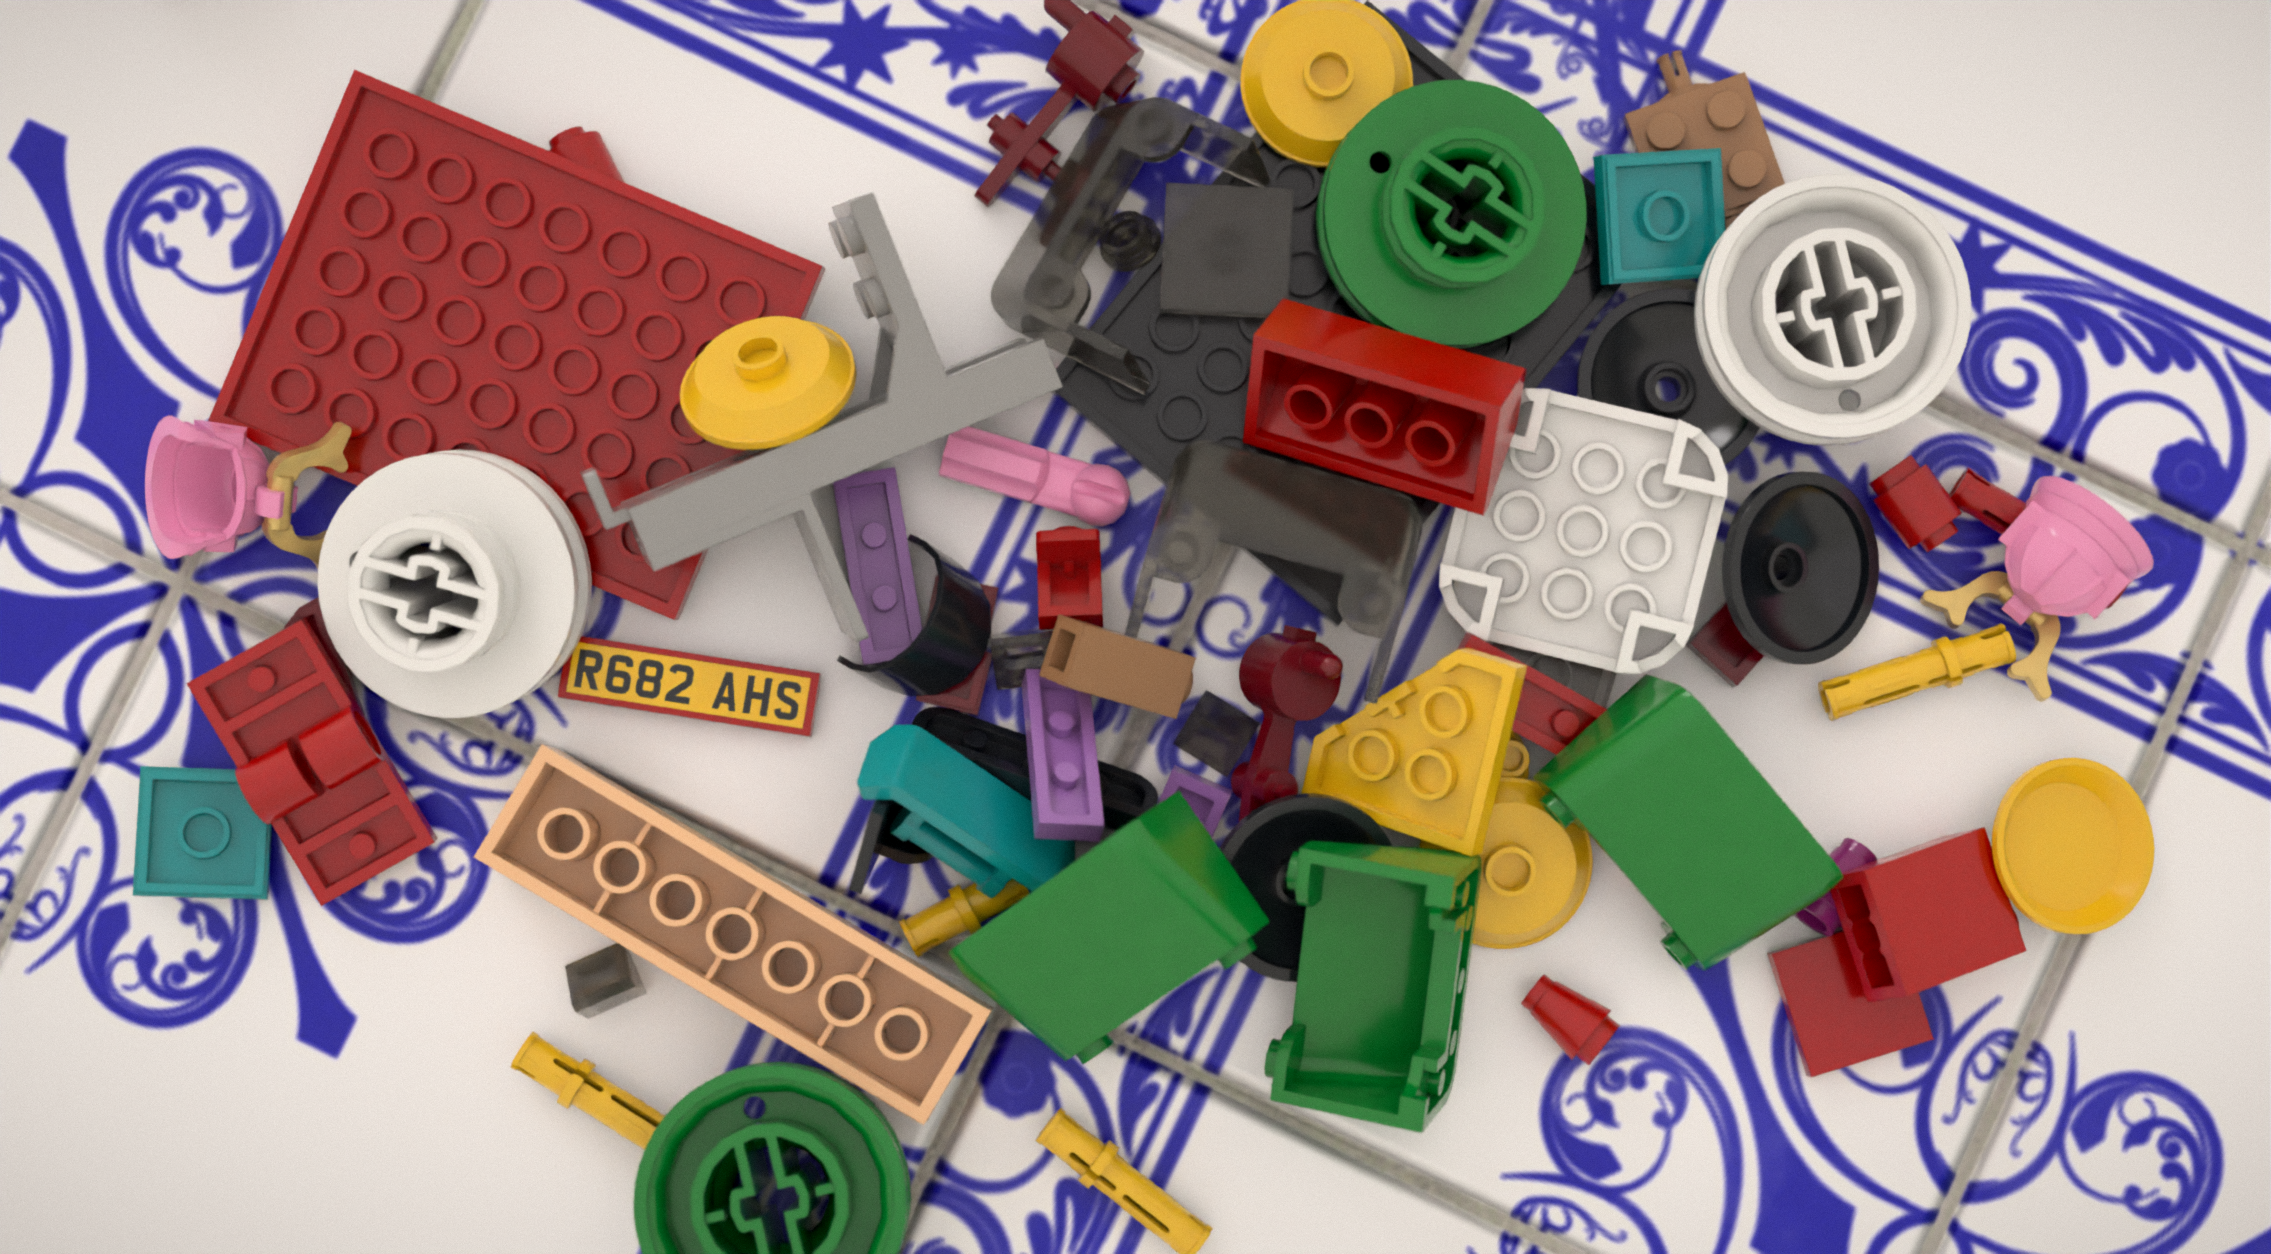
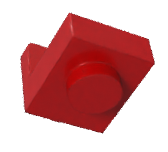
M1062 526L1054 530L1036 532L1039 630L1054 629L1058 614L1103 627L1100 531L1098 529Z

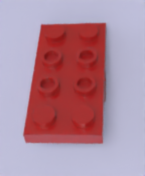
M306 617L186 683L237 766L235 769L236 779L250 807L265 824H272L321 906L428 847L437 840V836Z

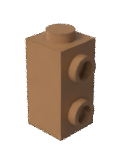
M1058 614L1039 676L1067 688L1177 719L1181 704L1186 701L1192 689V669L1196 658L1163 645Z

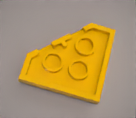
M1471 648L1457 649L1439 660L1437 665L1412 680L1403 682L1367 704L1365 709L1340 724H1335L1316 735L1313 740L1301 794L1316 793L1338 797L1361 808L1380 826L1470 857L1482 854L1527 666Z

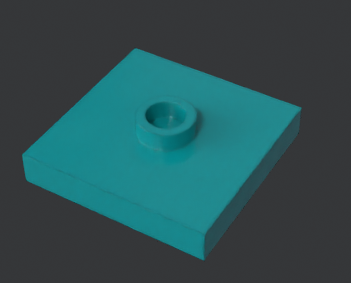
M1721 148L1594 156L1601 285L1699 279L1703 265L1712 247L1726 230Z
M140 766L132 895L137 897L268 900L272 824H265L250 807L237 782L235 769Z

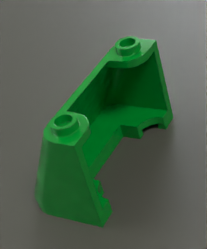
M1645 674L1532 777L1546 793L1539 799L1546 812L1564 829L1573 822L1576 826L1588 832L1663 921L1660 924L1667 935L1660 941V944L1685 970L1689 969L1692 965L1703 971L1708 970L1826 895L1843 879V874L1833 859L1707 709L1680 685Z
M1177 791L948 951V954L966 978L1059 1057L1067 1061L1076 1055L1083 1065L1114 1043L1108 1033L1215 961L1218 960L1224 970H1226L1254 951L1257 946L1251 936L1270 921L1180 791Z
M1308 841L1300 847L1299 851H1295L1292 854L1287 871L1288 890L1295 891L1297 904L1306 906L1292 1025L1286 1029L1281 1040L1272 1039L1265 1059V1076L1273 1078L1270 1101L1422 1133L1446 1104L1456 1072L1481 881L1482 864L1480 855L1470 857L1453 850Z

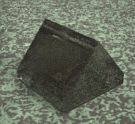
M1037 628L990 635V647L997 690L1022 687L1026 669H1041L1054 629L1039 630Z
M1206 690L1179 732L1173 745L1227 777L1260 723Z
M618 943L565 966L572 1007L576 1013L588 1019L647 993L629 949Z

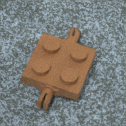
M1676 50L1671 53L1670 58L1667 53L1656 60L1660 66L1669 93L1657 103L1626 113L1623 120L1635 153L1721 148L1725 228L1727 229L1754 201L1772 189L1785 184L1746 73L1743 72L1711 84H1692L1682 56L1683 52L1682 50Z

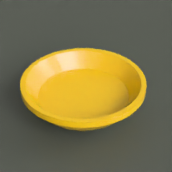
M1299 0L1278 10L1260 26L1251 39L1244 55L1240 77V90L1245 112L1254 130L1264 142L1287 159L1320 168H1327L1328 162L1340 142L1369 111L1394 94L1413 86L1411 61L1397 31L1379 13L1354 0Z
M771 316L757 318L738 324L721 333L698 355L683 378L680 389V403L688 424L699 436L709 442L727 448L742 450L777 447L794 442L817 431L842 410L855 387L857 376L856 364L847 342L828 327L792 317Z
M2061 758L2046 761L2032 767L2023 773L2007 790L1994 819L1992 855L1997 876L2005 893L2023 915L2039 926L2054 932L2089 934L2115 925L2125 918L2138 904L2147 888L2152 873L2154 837L2149 816L2141 799L2123 777L2107 766L2095 761L2082 758Z
M1500 776L1482 854H1479L1482 870L1473 944L1495 949H1512L1542 941L1561 929L1572 918L1587 893L1593 865L1589 835L1573 822L1566 829L1561 827L1540 804L1539 799L1546 793L1534 780L1515 776ZM1421 840L1419 848L1450 850Z

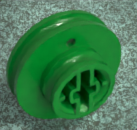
M1440 80L1412 86L1387 98L1369 111L1346 134L1328 162L1321 181L1316 209V229L1324 265L1339 294L1364 321L1457 349L1471 348L1492 342L1519 330L1542 314L1556 300L1574 272L1581 254L1587 221L1586 198L1580 170L1573 153L1555 126L1539 110L1515 94L1493 85L1468 80ZM1382 153L1388 157L1390 167L1387 172L1376 173L1371 169L1370 158L1373 154ZM1451 160H1461L1471 165L1457 172L1445 163ZM1455 195L1459 196L1467 204L1459 217L1467 223L1457 230H1453L1445 222L1453 208L1445 202ZM1456 252L1462 257H1455L1450 254Z
M762 1062L736 1068L703 1083L689 1092L665 1115L653 1132L644 1150L635 1180L633 1205L637 1239L642 1254H899L906 1235L911 1208V1181L906 1157L896 1132L886 1116L868 1096L847 1080L826 1070L793 1062ZM750 1097H759L764 1101L766 1110L762 1117L752 1118L747 1115L745 1103ZM766 1147L769 1149L778 1189L794 1186L799 1196L783 1212L790 1241L784 1240L776 1204L760 1207L756 1198V1194L771 1182L763 1150ZM796 1148L806 1151L821 1165L825 1174L822 1180L816 1167L811 1162L799 1165ZM740 1171L742 1183L733 1189L737 1173ZM829 1194V1202L823 1218L814 1227L811 1212L820 1204L822 1195Z

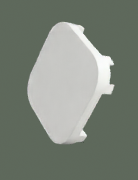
M1525 388L1522 392L1518 423L1486 513L1482 516L1455 507L1442 562L1440 563L1439 588L1448 612L1466 632L1486 641L1569 660L1615 673L1640 674L1665 665L1685 647L1695 626L1694 623L1727 498L1728 473L1719 449L1701 429L1679 419L1674 420L1555 392L1550 389Z

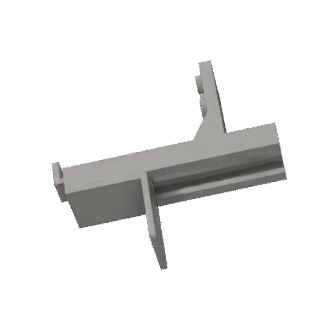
M873 192L833 206L832 209L836 220L828 223L832 239L840 256L843 259L851 256L861 280L853 283V289L863 314L867 319L875 317L880 325L869 400L839 412L823 427L804 438L777 447L743 451L620 502L621 505L613 508L609 504L595 469L591 467L580 472L602 526L608 530L628 521L642 556L653 571L792 514L838 626L844 634L855 642L867 639L869 635L810 492L1063 387L1044 338H1037L1030 342H1027L1025 338H1018L944 369Z

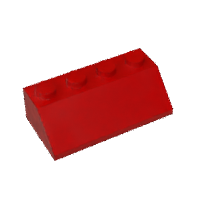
M1283 298L1253 335L1243 443L1484 516L1489 507L1518 423L1526 368Z

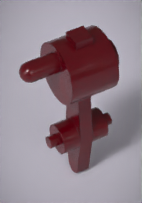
M1044 0L1045 12L1069 31L1053 52L1045 68V72L1061 86L1029 125L1014 112L1007 115L1004 119L995 114L988 122L987 127L993 131L988 143L1004 156L974 195L986 207H990L1021 170L1036 183L1040 182L1045 176L1055 181L1061 175L1063 168L1057 162L1062 152L1047 141V138L1076 101L1080 100L1093 112H1098L1111 100L1119 104L1134 88L1141 76L1135 69L1144 55V50L1131 40L1135 31L1119 17L1114 15L1108 21L1096 10L1085 13L1071 0Z
M1285 625L1283 633H1268L1257 638L1247 648L1242 657L1239 668L1241 690L1249 703L1263 711L1264 719L1250 761L1239 764L1231 777V788L1234 794L1241 799L1239 822L1253 810L1270 801L1298 794L1297 781L1292 774L1288 773L1294 726L1298 720L1308 721L1321 716L1332 706L1340 689L1341 673L1343 670L1341 659L1327 646L1315 641L1317 632Z

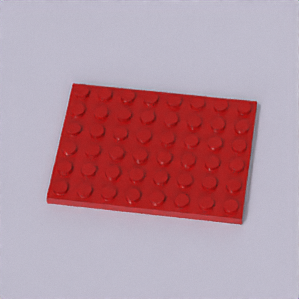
M354 69L208 421L248 427L247 438L279 453L311 445L324 437L334 423L342 422L351 428V435L343 450V454L348 462V469L343 473H339L326 466L313 467L357 486L375 472L392 463L444 450H476L509 459L540 477L556 492L572 513L587 547L593 586L670 619L679 620L708 549L653 571L645 562L628 521L608 530L602 526L580 472L591 467L595 469L609 504L613 508L621 505L620 502L746 451L716 445L699 436L691 428L684 416L680 403V389L683 378L692 362L710 342L721 333L738 324L771 316H784L805 320L826 268Z

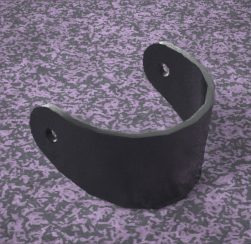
M910 534L907 540L934 558L939 577L936 602L925 627L912 644L891 661L872 667L855 664L840 655L836 661L885 689L910 697L936 695L963 682L983 659L992 633L990 603L978 579L928 542Z

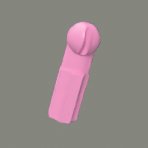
M970 426L949 434L939 471V476L1069 514L1093 526H1105L1116 522L1125 514L1131 494L1127 479L1119 470L1110 465L1086 463Z

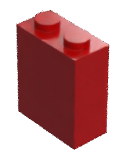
M1985 827L1945 835L1842 872L1843 879L1830 890L1867 1002L1908 997L2027 951L2019 930L2018 917L1997 876L1992 847Z

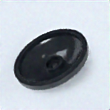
M1678 288L1658 289L1636 295L1624 301L1603 318L1587 340L1577 371V397L1674 420L1679 419L1701 429L1719 449L1724 465H1726L1750 444L1760 427L1741 415L1725 399L1712 381L1703 363L1694 326L1696 291ZM1657 382H1671L1676 388L1675 400L1670 402L1661 400L1655 391Z
M1788 472L1768 479L1752 491L1744 500L1732 520L1724 545L1722 583L1727 607L1737 629L1744 639L1764 656L1777 662L1802 665L1818 663L1835 656L1858 635L1870 614L1879 579L1877 540L1866 510L1852 491L1841 482L1825 474L1817 472Z
M1304 793L1270 801L1245 816L1230 831L1219 848L1270 921L1251 936L1257 948L1240 960V962L1261 975L1281 981L1297 982L1306 906L1297 904L1295 891L1288 890L1287 881H1285L1289 862L1295 851H1299L1300 847L1308 841L1392 846L1385 832L1369 814L1341 798L1325 794Z

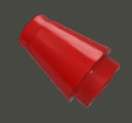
M1545 974L1537 981L1521 1003L1571 1060L1577 1056L1588 1066L1620 1027L1616 1021L1608 1016L1611 1012L1610 1009L1557 981L1554 982Z

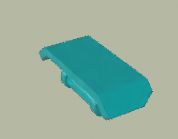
M893 725L870 742L857 779L861 797L864 800H895L904 806L894 818L890 826V833L902 841L910 840L977 884L976 889L987 897H995L1011 879L1016 880L1033 892L1075 862L1074 840L1035 839L1032 802L923 728L916 725Z

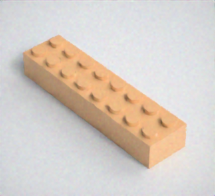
M543 744L540 746L474 855V858L922 1125L929 1120L994 1007L556 747Z

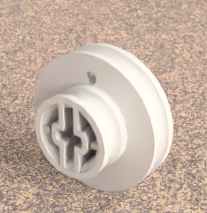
M1821 174L1797 179L1772 189L1748 206L1722 233L1712 247L1699 276L1694 304V326L1698 348L1712 381L1725 399L1741 415L1771 434L1790 441L1820 446L1844 445L1873 438L1901 424L1926 407L1943 390L1954 374L1967 344L1971 322V293L1967 273L1962 258L1945 228L1932 213L1908 194L1875 179L1848 174ZM1781 293L1785 307L1776 314L1775 301ZM1816 304L1818 314L1833 311L1838 324L1834 327L1831 317L1816 321L1811 308ZM1849 391L1856 396L1858 405L1854 411H1846L1840 407L1838 398L1841 394Z
M459 449L424 454L392 463L375 472L358 485L341 504L325 534L320 551L317 586L322 617L329 637L345 664L360 681L385 700L414 713L441 718H465L500 709L534 692L548 682L563 667L577 647L587 622L592 594V576L588 551L581 530L563 500L548 484L527 468L504 457L482 451ZM425 542L431 543L430 548L419 544ZM439 573L437 582L424 578ZM453 592L467 595L451 601ZM460 627L464 628L460 633H458Z

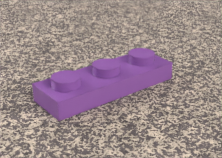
M895 467L855 473L832 483L850 591L869 635V638L859 642L864 666H875L891 661L907 649L922 631Z
M1026 669L1022 681V695L1035 839L1099 842L1104 829V817L1091 694L1064 687L1039 676L1041 669Z

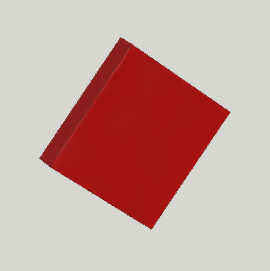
M1843 930L1834 932L1831 936L1824 935L1767 953L1806 1076L1812 1078L1934 1039L1919 992L1903 998L1867 1002Z

